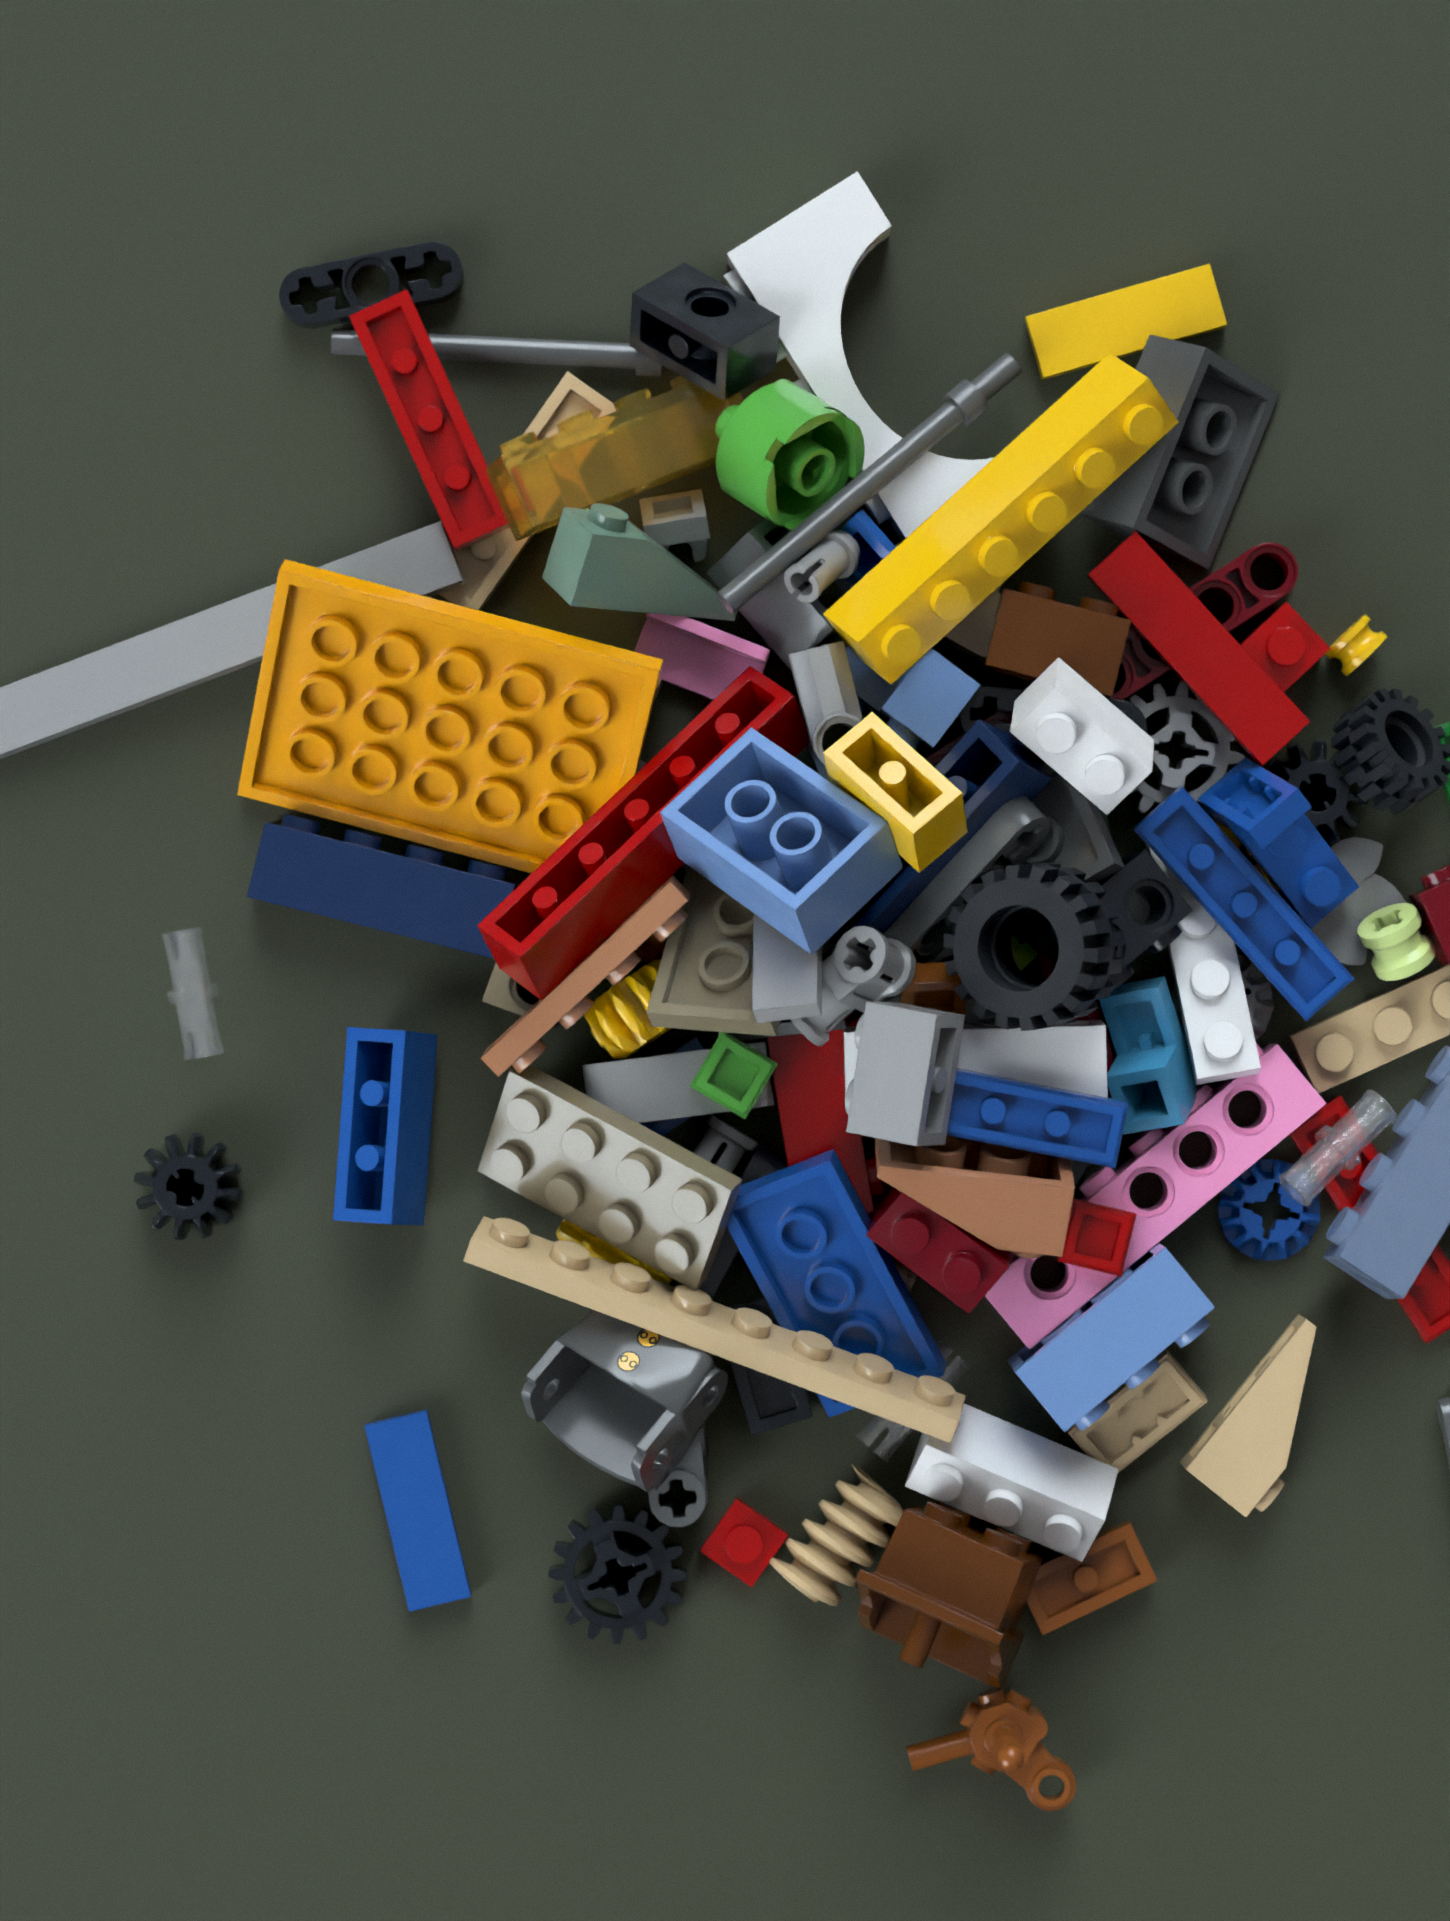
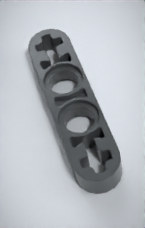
M1026 796L1014 798L1002 805L883 935L886 938L896 939L905 943L912 950L916 963L932 962L944 949V933L955 932L957 924L948 920L952 907L967 905V902L961 896L962 892L970 884L983 883L981 876L992 870L1006 869V866L1022 865L1047 837L1051 823L1049 819ZM885 974L881 975V977L889 981L893 979ZM898 995L885 997L881 1002L892 1000Z

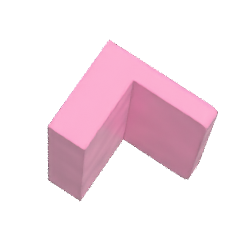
M646 613L647 619L634 652L664 659L659 677L662 681L713 701L749 666L763 674L770 656V649L685 616Z

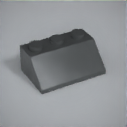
M1149 335L1135 369L1151 380L1179 423L1079 514L1125 538H1128L1136 531L1152 549L1209 570L1280 393L1207 347Z

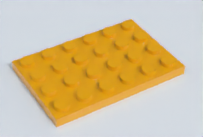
M285 559L278 572L237 795L533 873L637 773L664 659Z

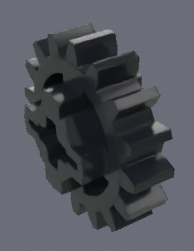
M616 1502L613 1517L604 1518L600 1509L597 1506H593L589 1511L591 1524L585 1527L580 1522L572 1519L568 1523L567 1528L574 1541L569 1543L557 1540L554 1545L553 1551L564 1558L565 1563L549 1567L548 1577L564 1580V1586L553 1593L554 1603H565L568 1601L572 1603L573 1607L566 1618L569 1625L580 1621L583 1617L590 1621L588 1627V1638L594 1640L602 1627L611 1629L613 1644L621 1643L624 1629L632 1628L635 1635L640 1640L647 1638L646 1621L653 1619L663 1627L669 1622V1617L662 1607L665 1602L672 1605H681L683 1594L671 1587L672 1582L686 1580L688 1568L672 1565V1560L684 1552L682 1542L666 1545L663 1539L666 1537L670 1526L662 1522L654 1528L647 1525L649 1508L643 1506L637 1512L635 1518L626 1517L623 1502ZM616 1531L635 1534L649 1545L639 1549L621 1542ZM592 1540L597 1555L593 1566L583 1570L581 1574L575 1575L577 1558L586 1544ZM617 1558L622 1567L629 1565L637 1566L636 1569L629 1573L627 1586L619 1587L615 1579H608L606 1581L603 1578L599 1579L607 1573L610 1559ZM661 1570L662 1576L659 1588L653 1598L644 1605L640 1592L644 1579L655 1575L657 1571ZM600 1597L616 1604L620 1614L604 1612L594 1607L588 1601Z

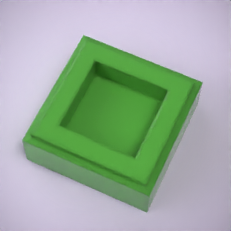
M721 1032L691 1082L690 1087L746 1119L778 1063L732 1035Z

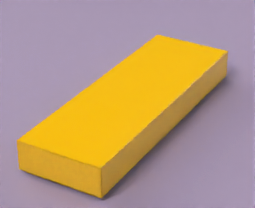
M1210 263L1028 315L1024 319L1042 380L1097 365L1109 353L1117 358H1122L1143 352L1149 335L1181 341L1223 329L1227 326Z

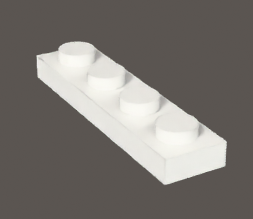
M1146 844L1148 853L1193 910L1177 923L1182 933L1167 948L1195 1083L1200 1085L1259 1074L1261 1065L1235 942Z

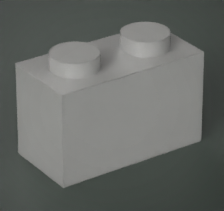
M866 1001L864 1014L860 1017L855 1030V1045L858 1049L855 1076L850 1082L845 1095V1110L848 1114L846 1132L912 1146L945 1145L965 1015L899 1002Z

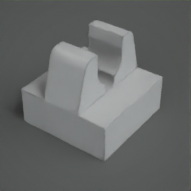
M702 489L639 499L644 533L666 550H668L670 545L687 542L691 546L694 562L705 559L710 533Z

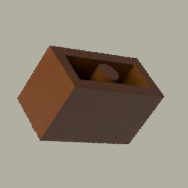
M1018 582L1016 591L1004 589L1000 595L982 669L1034 682L1059 657L1105 698H1111L1131 620L1117 617L1119 606L1085 597L1081 598L1079 607L1054 601L1056 590L1028 582Z

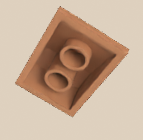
M946 1135L945 1145L912 1146L875 1138L876 1168L879 1179L997 1250L1010 1251L1012 1254L1023 1258H1039L1043 1255L1063 1256L1075 1191L1071 1159Z

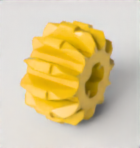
M654 960L633 974L628 975L624 980L596 998L594 1005L584 1014L592 1029L590 1031L600 1047H604L614 1059L628 1058L672 1029L652 1027L646 1013L661 960Z

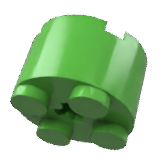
M780 379L775 383L763 386L749 395L740 405L727 407L719 416L715 427V433L720 439L716 452V473L721 489L778 526L786 527L790 531L844 487L848 477L854 479L862 470L865 445L860 427L840 410L787 379Z

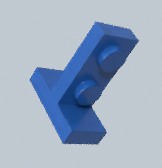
M1246 757L1197 799L1212 819L1234 833L1281 897L1309 928L1312 929L1359 888L1350 873L1305 815L1312 806L1300 790Z

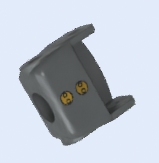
M591 1309L581 1321L559 1337L526 1375L527 1382L522 1388L521 1397L527 1415L537 1422L543 1421L562 1443L581 1458L600 1470L649 1492L650 1490L657 1491L684 1458L702 1424L721 1401L728 1384V1374L725 1370L714 1364L713 1357L708 1352Z

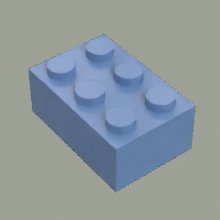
M752 727L660 812L676 855L681 861L811 955L903 869L889 824L886 820Z
M1158 1243L1122 1272L1121 1277H1116L1031 1349L1024 1345L1006 1361L1064 1432L1074 1424L1082 1431L1097 1421L1110 1408L1105 1398L1125 1383L1130 1389H1133L1150 1377L1160 1366L1155 1357L1169 1345L1176 1342L1182 1348L1203 1333L1210 1325L1205 1316L1215 1306L1167 1248Z

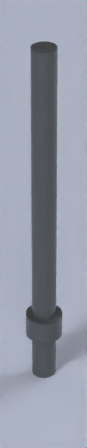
M332 329L331 354L367 356L355 330ZM428 333L440 360L636 369V376L662 377V371H672L630 347V343Z
M1005 353L971 382L964 379L943 396L944 404L718 591L716 596L720 603L730 613H734L958 425L969 426L988 410L987 401L1022 373L1017 361L1011 355Z

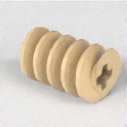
M852 1464V1467L860 1480L859 1485L855 1486L841 1480L835 1483L837 1490L844 1500L841 1506L824 1499L818 1503L827 1522L822 1525L806 1518L802 1522L811 1541L808 1544H804L788 1538L785 1542L794 1558L792 1563L789 1564L773 1557L769 1560V1563L778 1573L813 1602L821 1601L831 1606H838L842 1601V1597L834 1581L854 1587L857 1575L850 1563L854 1562L865 1567H871L875 1563V1558L867 1543L870 1542L886 1548L891 1537L884 1523L897 1527L904 1512L891 1494L854 1464Z

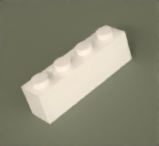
M1075 1020V1022L1064 1025L1021 1031V1027L1004 1029L995 1026V1023H966L963 1026L957 1068L1108 1098L1106 1025L1102 1020ZM856 1026L843 1029L845 1095L850 1082L854 1079L858 1057V1049L855 1045Z

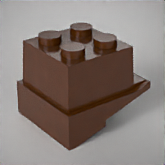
M937 1501L936 1504L927 1502L926 1506L905 1509L875 1572L869 1573L860 1569L856 1577L857 1589L861 1599V1606L858 1610L861 1626L903 1645L899 1659L912 1666L923 1668L927 1657L992 1687L999 1690L1003 1689L1026 1633L1018 1630L1017 1627L1043 1558L1028 1551L1032 1543L1031 1540L999 1526H996L995 1530L986 1528L985 1531H982L970 1525L973 1515L940 1501Z

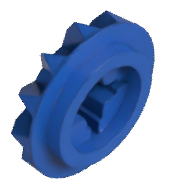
M1260 1159L1221 1191L1218 1202L1220 1226L1229 1242L1237 1250L1249 1257L1258 1260L1287 1259L1303 1247L1309 1245L1311 1237L1321 1221L1319 1193L1305 1172L1296 1166L1277 1159ZM1274 1182H1276V1193H1279L1278 1204L1287 1207L1288 1211L1295 1212L1296 1215L1295 1218L1286 1216L1285 1219H1275L1272 1223V1228H1268L1267 1236L1263 1237L1265 1228L1262 1227V1217L1253 1213L1251 1209L1243 1208L1244 1202L1254 1204L1255 1201H1266L1269 1192L1273 1190Z

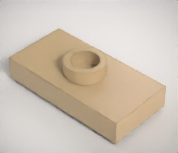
M1167 1349L1155 1357L1160 1366L1144 1382L1133 1389H1130L1124 1383L1105 1398L1110 1408L1097 1421L1082 1431L1075 1424L1068 1429V1434L1087 1456L1119 1469V1473L1208 1402L1206 1395Z

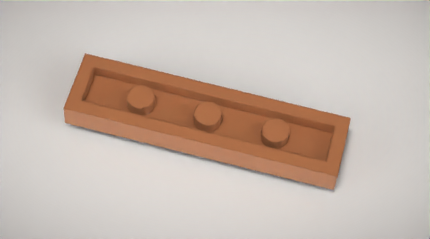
M672 875L542 1001L539 999L485 1050L480 1059L498 1077L511 1065L518 1073L525 1070L547 1048L540 1039L557 1022L567 1030L594 1005V1002L587 994L604 978L613 986L616 985L642 960L634 951L653 934L662 942L684 922L689 915L683 910L682 906L689 900L691 893Z

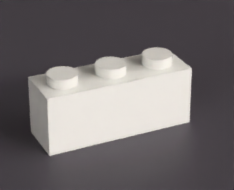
M964 1404L951 1443L925 1433L921 1434L905 1487L1082 1562L1105 1522L1119 1469Z

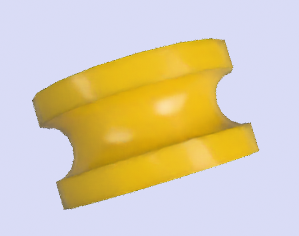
M1366 614L1354 622L1330 646L1331 649L1324 654L1328 659L1337 658L1341 661V672L1345 676L1352 673L1388 637L1383 631L1376 633L1370 629L1369 621L1371 619Z

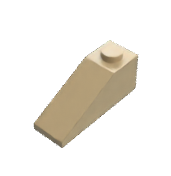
M1300 1314L1295 1317L1180 1461V1464L1244 1517H1247L1254 1507L1260 1512L1264 1511L1278 1496L1285 1483L1279 1476L1287 1467L1317 1328Z

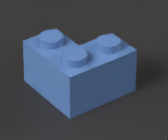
M849 647L846 648L861 713L868 708L884 720L886 725L914 750L920 747L927 754L934 748L980 687L979 683L932 648L892 685L857 658Z

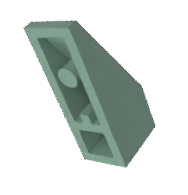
M602 503L592 504L590 510L563 508L542 579L570 606L735 621L738 610L730 613L716 596L718 590L630 522L628 514L623 510Z

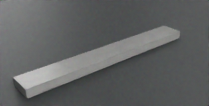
M442 521L317 567L426 597H432L466 584L452 543ZM276 583L0 687V759L262 661Z

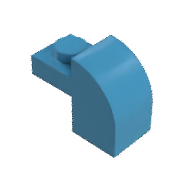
M1165 976L1121 984L1111 992L1108 998H1102L1099 1001L1117 1053V1057L1107 1073V1085L1112 1099L1126 1101L1129 1104L1123 1134L1185 1124L1195 1103L1197 1085L1195 1083L1184 1025L1179 1023Z

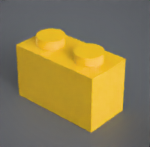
M873 712L823 752L828 781L888 822L898 854L918 873L968 832L962 792Z

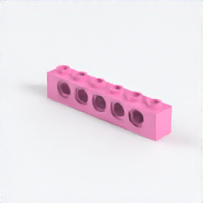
M1256 1043L1261 1065L1259 1074L1224 1080L1213 1090L1207 1083L1202 1084L1197 1088L1195 1103L1185 1124L1167 1127L1165 1130L1159 1128L1144 1131L1127 1147L1133 1154L1130 1159L1115 1171L1111 1167H1101L1078 1187L1084 1195L1081 1200L1136 1213L1123 1272L1327 1104L1278 1044L1269 1043L1261 1049ZM1250 1090L1260 1101V1114L1251 1125L1238 1127L1229 1116V1103L1237 1093ZM1201 1131L1210 1139L1212 1145L1211 1155L1203 1165L1187 1167L1179 1155L1180 1143L1189 1133ZM1142 1173H1155L1163 1185L1161 1198L1151 1207L1140 1208L1135 1206L1129 1194L1132 1181ZM1012 1254L1009 1268L987 1292L985 1297L1027 1348L1031 1349L1118 1276L1064 1263L1065 1274L1062 1281L1053 1288L1042 1289L1033 1284L1030 1276L1031 1267L1038 1258H1023Z

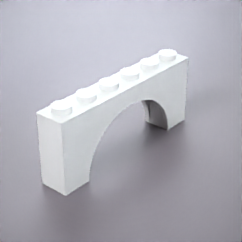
M857 171L728 252L727 265L731 271L723 275V278L729 288L780 316L777 363L785 357L787 358L799 378L793 383L840 410L860 427L865 445L864 462L860 472L862 473L898 443L902 437L883 423L864 400L852 378L843 350L841 310L846 290L858 266L879 243L890 236L892 227ZM927 451L868 500L865 506L878 525L888 520L902 542L993 458L977 460L954 459Z

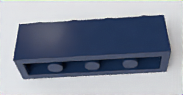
M979 719L935 767L962 792L968 832L920 873L899 855L903 869L830 937L836 944L843 934L853 927L868 926L884 934L1002 805L1020 796H1026L1033 801L1053 779L1014 736ZM857 943L858 946L866 950L869 948L865 944Z
M288 814L283 815L281 826L265 822L247 897L494 958L477 925L518 887L516 884L504 882L507 869L472 860L469 862L467 872L442 866L444 853L412 845L407 846L405 857L380 851L383 838L348 829L345 831L343 841L318 835L321 826L320 822Z

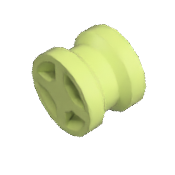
M1396 903L1383 907L1363 919L1358 926L1357 934L1363 946L1372 949L1374 955L1371 965L1376 976L1381 980L1394 981L1410 977L1423 970L1435 957L1436 951L1428 936L1421 935L1419 931L1422 919L1413 904Z

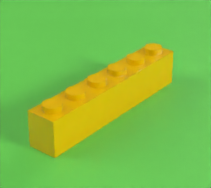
M1109 353L837 600L823 615L854 655L892 685L1177 425L1179 421L1147 376Z

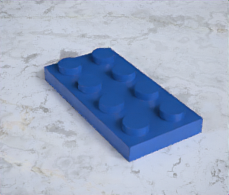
M834 1149L740 1186L726 1227L781 1327L794 1332L808 1330L819 1333L828 1338L834 1347L856 1355L860 1353L878 1355L888 1360L894 1369L918 1378L924 1375L937 1378L944 1375L946 1361L889 1253L866 1236L871 1219ZM816 1393L829 1418L855 1408Z

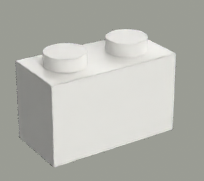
M1059 657L1014 701L1010 732L1106 815L1152 772L1154 739Z

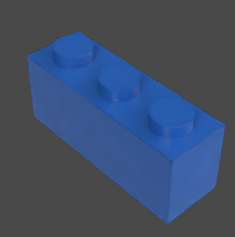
M347 1027L333 1220L424 1226L437 1034L405 1030Z

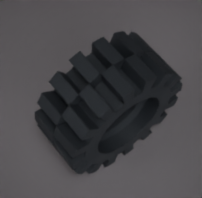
M1386 688L1379 689L1341 716L1332 729L1337 734L1331 738V747L1341 751L1334 757L1337 767L1346 766L1349 771L1343 777L1347 784L1351 786L1356 782L1361 787L1357 795L1364 802L1373 797L1374 808L1383 812L1389 807L1390 814H1399L1403 810L1405 812L1444 786L1449 780L1447 775L1450 774V762L1446 760L1450 757V745L1441 744L1440 739L1446 735L1442 726L1434 728L1429 722L1434 717L1432 712L1428 708L1420 712L1417 709L1418 699L1409 695L1403 700L1402 690L1395 688L1389 692Z

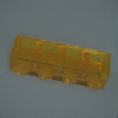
M678 376L669 382L672 390L652 397L648 388L639 390L614 402L613 405L616 412L595 419L592 410L584 411L556 425L559 431L558 434L538 441L535 432H530L499 446L502 455L485 471L515 540L518 541L557 526L564 507L590 510L591 505L594 503L611 505L716 464V452L720 440L715 433L716 423L721 413L727 407L740 405L743 402L740 392L724 401L686 378Z

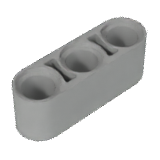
M767 1041L747 1043L748 1046L769 1057ZM712 1048L582 1065L586 1095L637 1123L730 1112L727 1108L690 1087L691 1082ZM771 1077L752 1109L775 1105Z

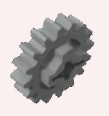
M1182 681L1177 683L1173 696L1167 697L1165 690L1158 683L1150 688L1152 702L1146 704L1142 698L1135 694L1127 700L1141 710L1145 719L1157 711L1166 709L1163 727L1153 735H1149L1154 739V747L1169 742L1172 734L1179 736V745L1181 747L1189 748V752L1202 754V756L1195 755L1178 761L1175 769L1169 767V758L1158 754V751L1154 750L1152 771L1157 776V790L1143 780L1132 791L1140 795L1136 811L1141 814L1145 813L1153 803L1161 804L1178 787H1184L1185 776L1196 767L1213 768L1208 778L1199 787L1188 792L1197 802V799L1228 773L1226 772L1228 765L1238 764L1245 758V755L1239 752L1230 751L1229 742L1236 739L1197 697L1195 699L1188 698V687ZM1191 713L1199 717L1207 725L1215 743L1203 742L1191 726L1193 716Z

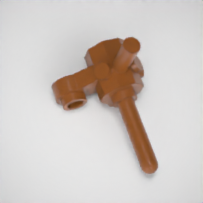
M994 1688L978 1694L975 1702L970 1701L959 1720V1724L967 1727V1729L906 1746L913 1771L975 1753L971 1764L991 1775L994 1774L995 1770L1005 1772L1026 1790L1028 1798L1036 1807L1045 1811H1056L1066 1807L1074 1798L1077 1788L1076 1778L1070 1765L1062 1758L1053 1756L1041 1741L1048 1732V1725L1042 1711L1031 1706L1033 1702L1031 1699L1013 1689H1010L1007 1693L1002 1688L1001 1690ZM1048 1775L1058 1776L1063 1781L1062 1789L1053 1796L1044 1795L1039 1790L1041 1780Z

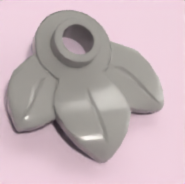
M1352 837L1340 840L1338 843L1333 844L1331 849L1358 884L1359 888L1311 930L1340 963L1363 965L1367 957V948L1363 946L1357 934L1359 924L1371 913L1383 907L1396 903H1406V901L1394 885L1383 877L1374 874L1382 857L1383 845L1374 840Z

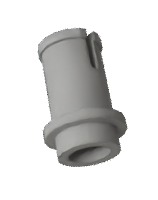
M831 531L814 545L812 550L801 560L792 564L785 571L784 582L788 591L792 595L801 585L809 582L810 585L799 594L797 599L806 603L814 602L821 595L822 591L836 579L848 578L856 571L860 557L858 543L845 531Z

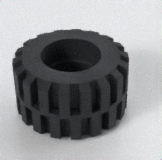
M1057 863L1006 866V869L992 870L982 875L983 883L970 884L962 892L961 896L967 902V905L952 907L948 920L957 924L955 932L944 933L943 948H953L954 960L945 962L948 976L958 974L962 981L960 985L954 988L962 1001L975 999L977 1002L972 1012L981 1019L996 1017L995 1026L1004 1029L1021 1027V1031L1075 1022V1018L1088 1016L1099 1008L1095 1000L1108 998L1115 988V985L1107 979L1108 976L1121 973L1125 960L1115 957V946L1126 945L1125 931L1114 932L1112 920L1121 916L1115 904L1103 905L1100 901L1107 891L1098 882L1084 883L1086 873L1076 868L1061 869V864ZM1030 907L1039 911L1049 920L1057 935L1059 946L1056 966L1048 979L1041 985L1028 979L1019 970L1011 950V937L1014 926L1019 917Z

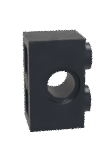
M684 262L632 293L630 347L725 401L776 370L780 316Z

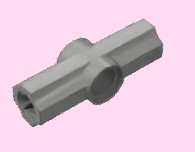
M844 641L788 654L809 736V751L815 761L818 774L827 780L828 775L823 754L824 749L822 747L824 732L836 723L844 724L852 729L863 720Z

